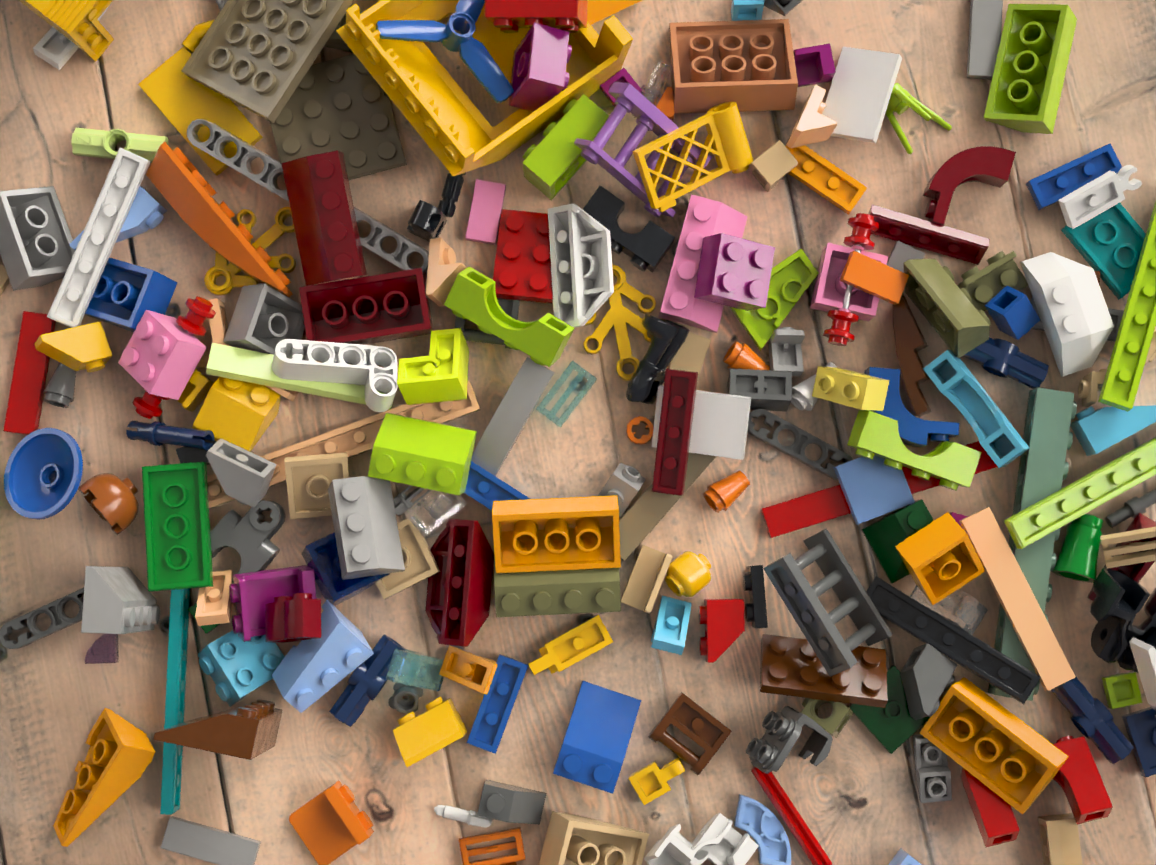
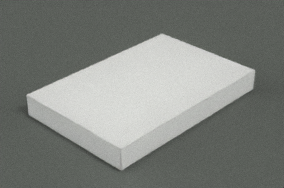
M843 46L835 70L836 73L825 102L826 106L822 112V115L837 122V126L831 136L876 144L902 61L900 54Z
M662 385L658 386L652 438V447L657 448L664 386ZM696 390L689 452L743 460L751 397Z

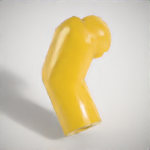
M214 20L195 25L182 42V46H185L188 51L193 53Z

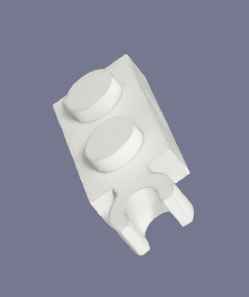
M1126 165L1119 170L1118 174L1108 171L1059 199L1058 202L1067 226L1074 229L1125 200L1123 191L1127 189L1136 190L1142 185V182L1135 178L1129 181L1130 175L1138 171L1137 167Z

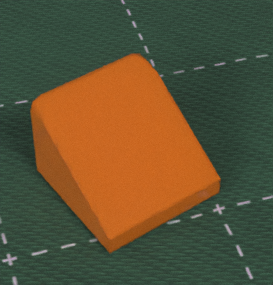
M667 87L656 107L673 122L672 87Z

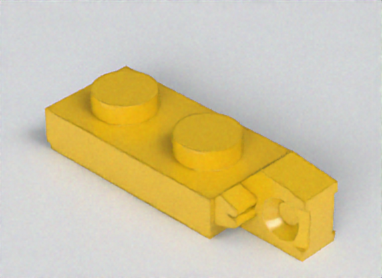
M597 615L544 644L545 646L538 649L541 657L528 663V666L533 675L546 668L549 669L551 674L557 671L560 672L613 643V640L600 616Z

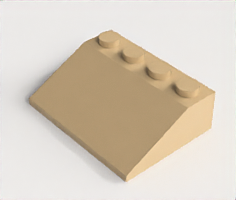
M552 811L539 865H642L649 834L579 815Z

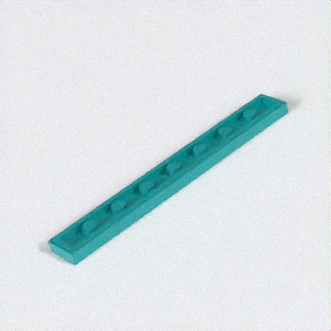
M190 589L171 590L164 729L184 722ZM164 742L160 814L172 815L180 809L183 746Z

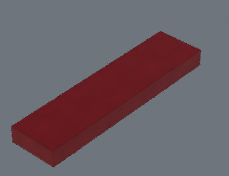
M872 205L868 213L874 217L875 222L879 223L878 230L871 232L873 235L900 241L979 265L989 247V238Z
M666 369L652 492L678 496L684 495L698 372Z

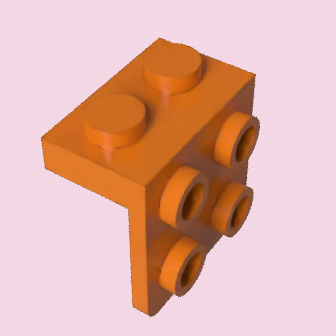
M339 780L289 816L291 825L319 865L330 864L355 845H360L367 840L374 832L371 828L373 823L369 816L363 810L360 812L354 803L355 797L347 785H342Z

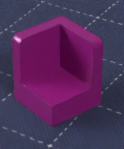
M830 43L793 51L798 87L832 81L836 71Z

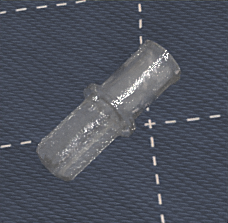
M660 61L655 63L646 85L641 87L642 95L655 106L663 95L662 91L672 71L668 64Z

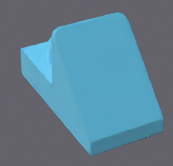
M666 596L661 597L651 638V648L682 655L692 603Z

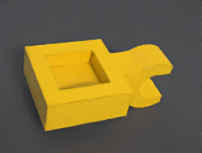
M679 757L661 769L656 761L628 776V779L643 805H646L670 791L671 787L667 781L683 773L685 767Z

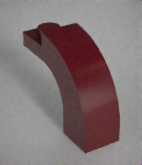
M980 146L964 150L951 157L932 176L925 188L923 196L934 200H929L924 217L929 218L928 221L944 225L956 187L963 183L982 182L1001 188L1009 179L1016 152L999 147Z

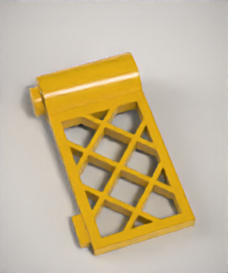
M736 102L716 105L709 109L707 114L632 151L652 209H658L659 212L677 205L675 199L728 171L737 174L748 170L749 164L753 162ZM705 125L708 133L704 145L694 141L698 128ZM677 138L685 141L679 157L669 153L673 141ZM692 145L702 149L696 165L686 161ZM652 151L660 154L654 170L648 168L644 155ZM708 153L715 156L718 165L717 168L711 171L703 169ZM667 157L677 161L671 178L661 174ZM684 165L694 169L690 182L686 184L678 182ZM659 178L668 181L669 185L665 195L658 198L655 188Z

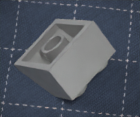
M265 283L243 286L223 342L232 347L274 355L276 345L284 339L301 340L305 329L302 305Z

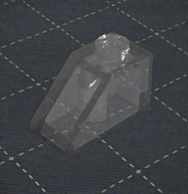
M917 585L910 595L914 600L971 635L974 634L988 611L973 596L960 589L935 605L931 604Z

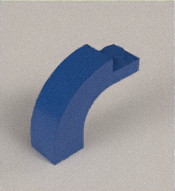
M869 367L865 370L864 374L890 380L884 410L870 411L897 420L899 435L904 444L923 447L927 445L928 436H930V441L949 442V437L952 438L959 435V423L923 420L912 415L905 408L900 397L901 369Z

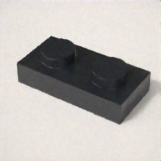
M763 565L747 566L748 572L743 573L744 591H749L750 603L745 604L746 621L752 622V628H768Z

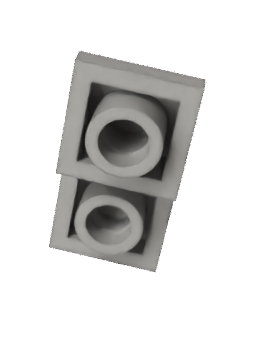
M913 735L915 771L920 802L952 801L951 771L948 768L947 755L923 735Z

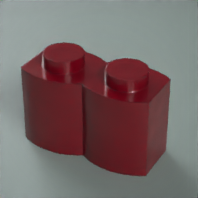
M295 593L293 597H274L273 603L265 604V642L289 643L321 638V599H312L311 593Z

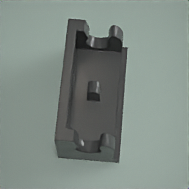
M730 368L727 382L728 394L751 397L750 410L764 409L767 411L787 412L792 398V372Z

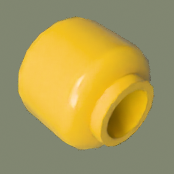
M691 551L683 552L669 564L665 582L675 595L693 597L710 583L711 574L709 569L711 564L702 554L696 555Z

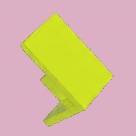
M461 328L431 331L429 356L399 359L397 385L406 404L413 405L467 399L469 348Z

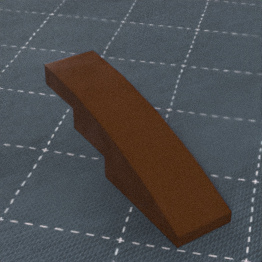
M902 293L899 304H893V329L896 353L904 385L916 415L921 417L930 413L931 409L919 384L930 378L923 370L924 365L917 352L928 347Z

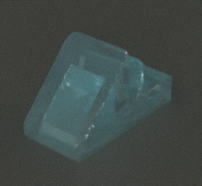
M395 649L386 679L396 683L440 691L444 677L439 675L444 660L406 649V651Z

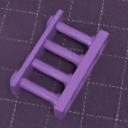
M614 82L608 93L616 99V107L593 141L577 138L574 144L582 150L581 156L593 164L598 163L646 204L644 206L645 210L656 217L660 215L673 217L676 212L672 208L663 212L651 208L640 173L638 172L634 177L624 166L633 154L632 151L637 148L647 131H653L658 136V139L679 127L630 83ZM631 112L637 117V125L615 159H613L602 149L625 114ZM679 138L675 139L671 146V149L678 153L677 157L680 156L685 141ZM692 145L686 161L696 165L702 149ZM651 152L646 160L648 168L655 169L660 156L659 153ZM708 154L703 167L707 166L712 158L711 155ZM676 164L667 177H672ZM685 165L683 167L679 180L688 168ZM665 180L658 190V198L665 195L669 185L668 181Z

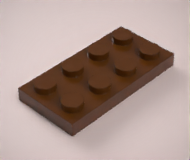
M763 634L761 640L760 692L885 708L888 701L886 649L858 646L851 651L857 663L851 668L830 677L807 639Z

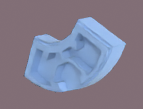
M739 794L734 826L746 831L755 840V843L759 845V864L791 865L789 839L778 818L759 801Z

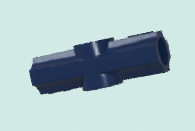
M989 337V340L963 355L982 364V368L991 374L1003 378L1009 377L1032 389L1040 387L1048 373L1049 365L1020 352L1016 345L999 338L992 339Z
M385 634L380 638L374 649H372L374 654L355 669L347 682L348 686L329 711L335 718L350 727L356 723L370 700L373 701L389 679L387 676L406 651L398 642Z
M1077 677L1051 689L1053 694L1071 714L1070 719L1076 728L1086 738L1094 742L1110 763L1115 764L1130 754L1134 747L1112 721L1114 718L1110 711L1101 701L1091 696Z

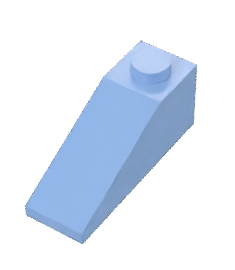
M141 185L116 243L145 233L149 228H155L164 218L163 214L167 210ZM83 231L69 244L74 250L77 248Z

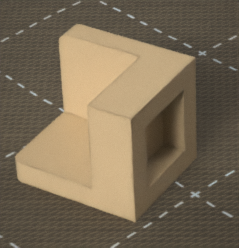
M779 140L751 162L748 170L768 193L778 184L782 177L797 166L798 161Z

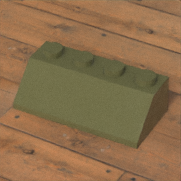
M494 556L496 617L621 611L619 568L496 573Z

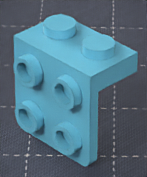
M233 630L209 643L198 653L201 669L205 674L211 676L216 684L215 689L221 700L226 701L230 707L242 700L250 692L272 680L273 672L285 657L276 643L265 642V635L251 637V641L244 642L238 634H234Z

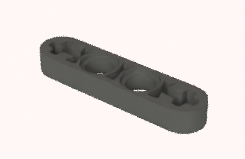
M756 409L749 413L747 432L750 435L833 480L838 481L833 468L835 466L830 463H826L825 468L820 466L827 458L828 451L833 453L829 459L835 462H839L841 459H844L846 462L853 460L847 453L767 410ZM760 415L765 417L764 423L770 427H773L774 422L779 424L773 431L771 439L766 437L770 432L769 430L761 428L756 431L753 429L755 424L751 421L752 417L756 419ZM788 429L793 432L795 440L791 446H783L779 443L778 433L781 430ZM817 444L821 448L822 454L817 461H811L806 457L805 448L807 445Z
M84 588L4 624L0 629L1 644L8 649L22 648L82 621L83 598L81 595L84 594ZM70 600H74L79 605V613L74 618H69L64 612V606ZM41 613L47 614L51 619V625L46 631H41L36 626V618ZM28 627L30 632L19 635L17 637L18 642L9 639L8 635L13 633L12 628L20 630Z

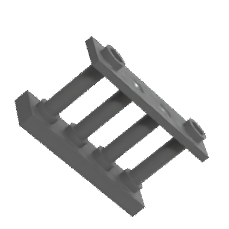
M826 528L803 541L808 551L794 560L791 553L763 569L831 677L851 668L857 663L851 651L864 641L868 646H871L889 638L892 633ZM816 561L825 577L813 586H810L801 570ZM830 588H833L841 604L827 613L818 597ZM849 614L858 631L844 641L835 624Z

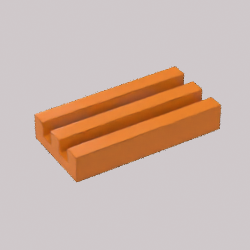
M521 827L459 838L463 865H500L526 860ZM514 836L516 841L468 850L466 846ZM517 848L518 851L516 854L469 862L468 858L470 856Z

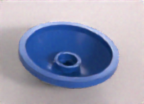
M41 428L31 432L17 444L8 459L4 473L5 495L13 510L21 516L40 520L56 515L70 503L78 490L83 473L82 454L75 439L68 433L56 428Z

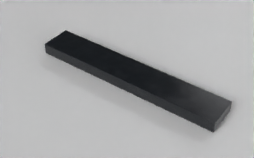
M876 576L867 589L866 593L883 618L925 644H930L949 659L1023 705L1041 678Z

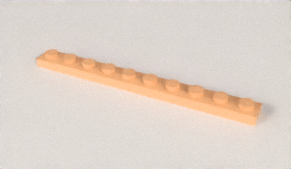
M470 380L467 384V399L413 405L403 404L261 456L277 464L269 487L286 482L285 457L347 452V457L351 458L373 450V445L386 413L444 424L481 410ZM216 474L207 476L209 509L236 500L226 495Z

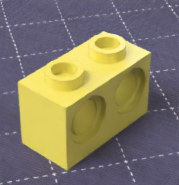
M818 366L812 397L860 410L883 411L890 380L843 368Z

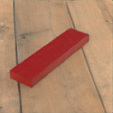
M23 311L3 430L5 432L28 435L38 430L50 357L36 350L35 342L40 335L55 331L56 321L48 318V314Z

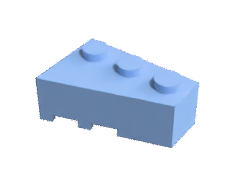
M328 600L322 606L324 611L321 613V638L302 640L298 646L293 645L272 674L282 697L300 713L305 711L374 654L362 632Z

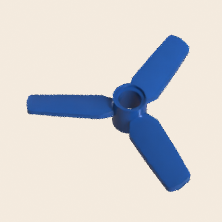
M459 0L455 7V13L450 16L446 24L434 20H387L377 22L376 30L380 32L381 39L435 43L441 41L446 49L459 52L461 60L496 103L506 101L514 92V89L483 43L472 37L476 28L475 23L485 0Z

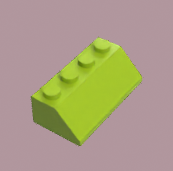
M1008 4L984 114L986 121L1024 133L1053 134L1077 18L1069 5Z

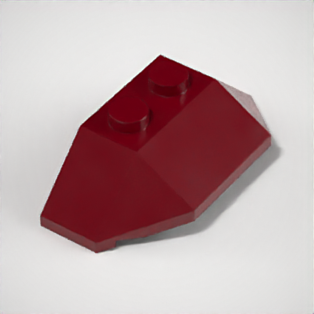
M449 519L446 528L440 533L430 549L441 572L428 578L425 611L432 628L437 634L436 638L439 644L468 647L489 617L494 552L478 521Z

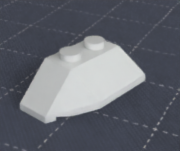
M572 203L549 208L548 223L554 316L576 328L582 327L614 293L610 231L578 205Z
M1052 252L1020 262L1061 377L1092 367L1114 328L1094 269Z

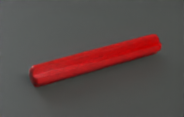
M754 766L751 772L812 864L832 865L831 860L772 771L766 774Z

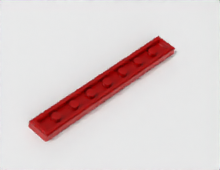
M979 441L964 445L982 452L975 474L998 467ZM902 466V471L912 494L939 486L940 479L931 476L929 480L911 475L912 469ZM840 484L761 509L770 538L851 513Z

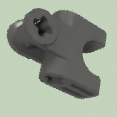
M263 500L255 507H251L244 517H241L234 510L229 511L210 532L212 558L223 548L229 546L237 550L241 557V567L237 574L264 571L280 551L270 539L285 522L286 515L283 507L276 502ZM263 510H272L270 517L273 520L271 522H263L265 518L262 514Z

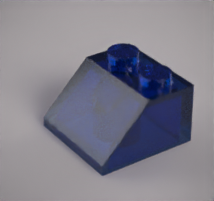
M335 532L305 546L302 552L306 564L314 569L315 581L325 600H328L334 606L358 595L389 575L382 574L342 580Z

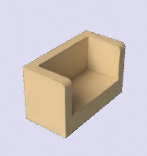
M1073 813L1039 816L1038 825L1043 865H1083L1078 825Z

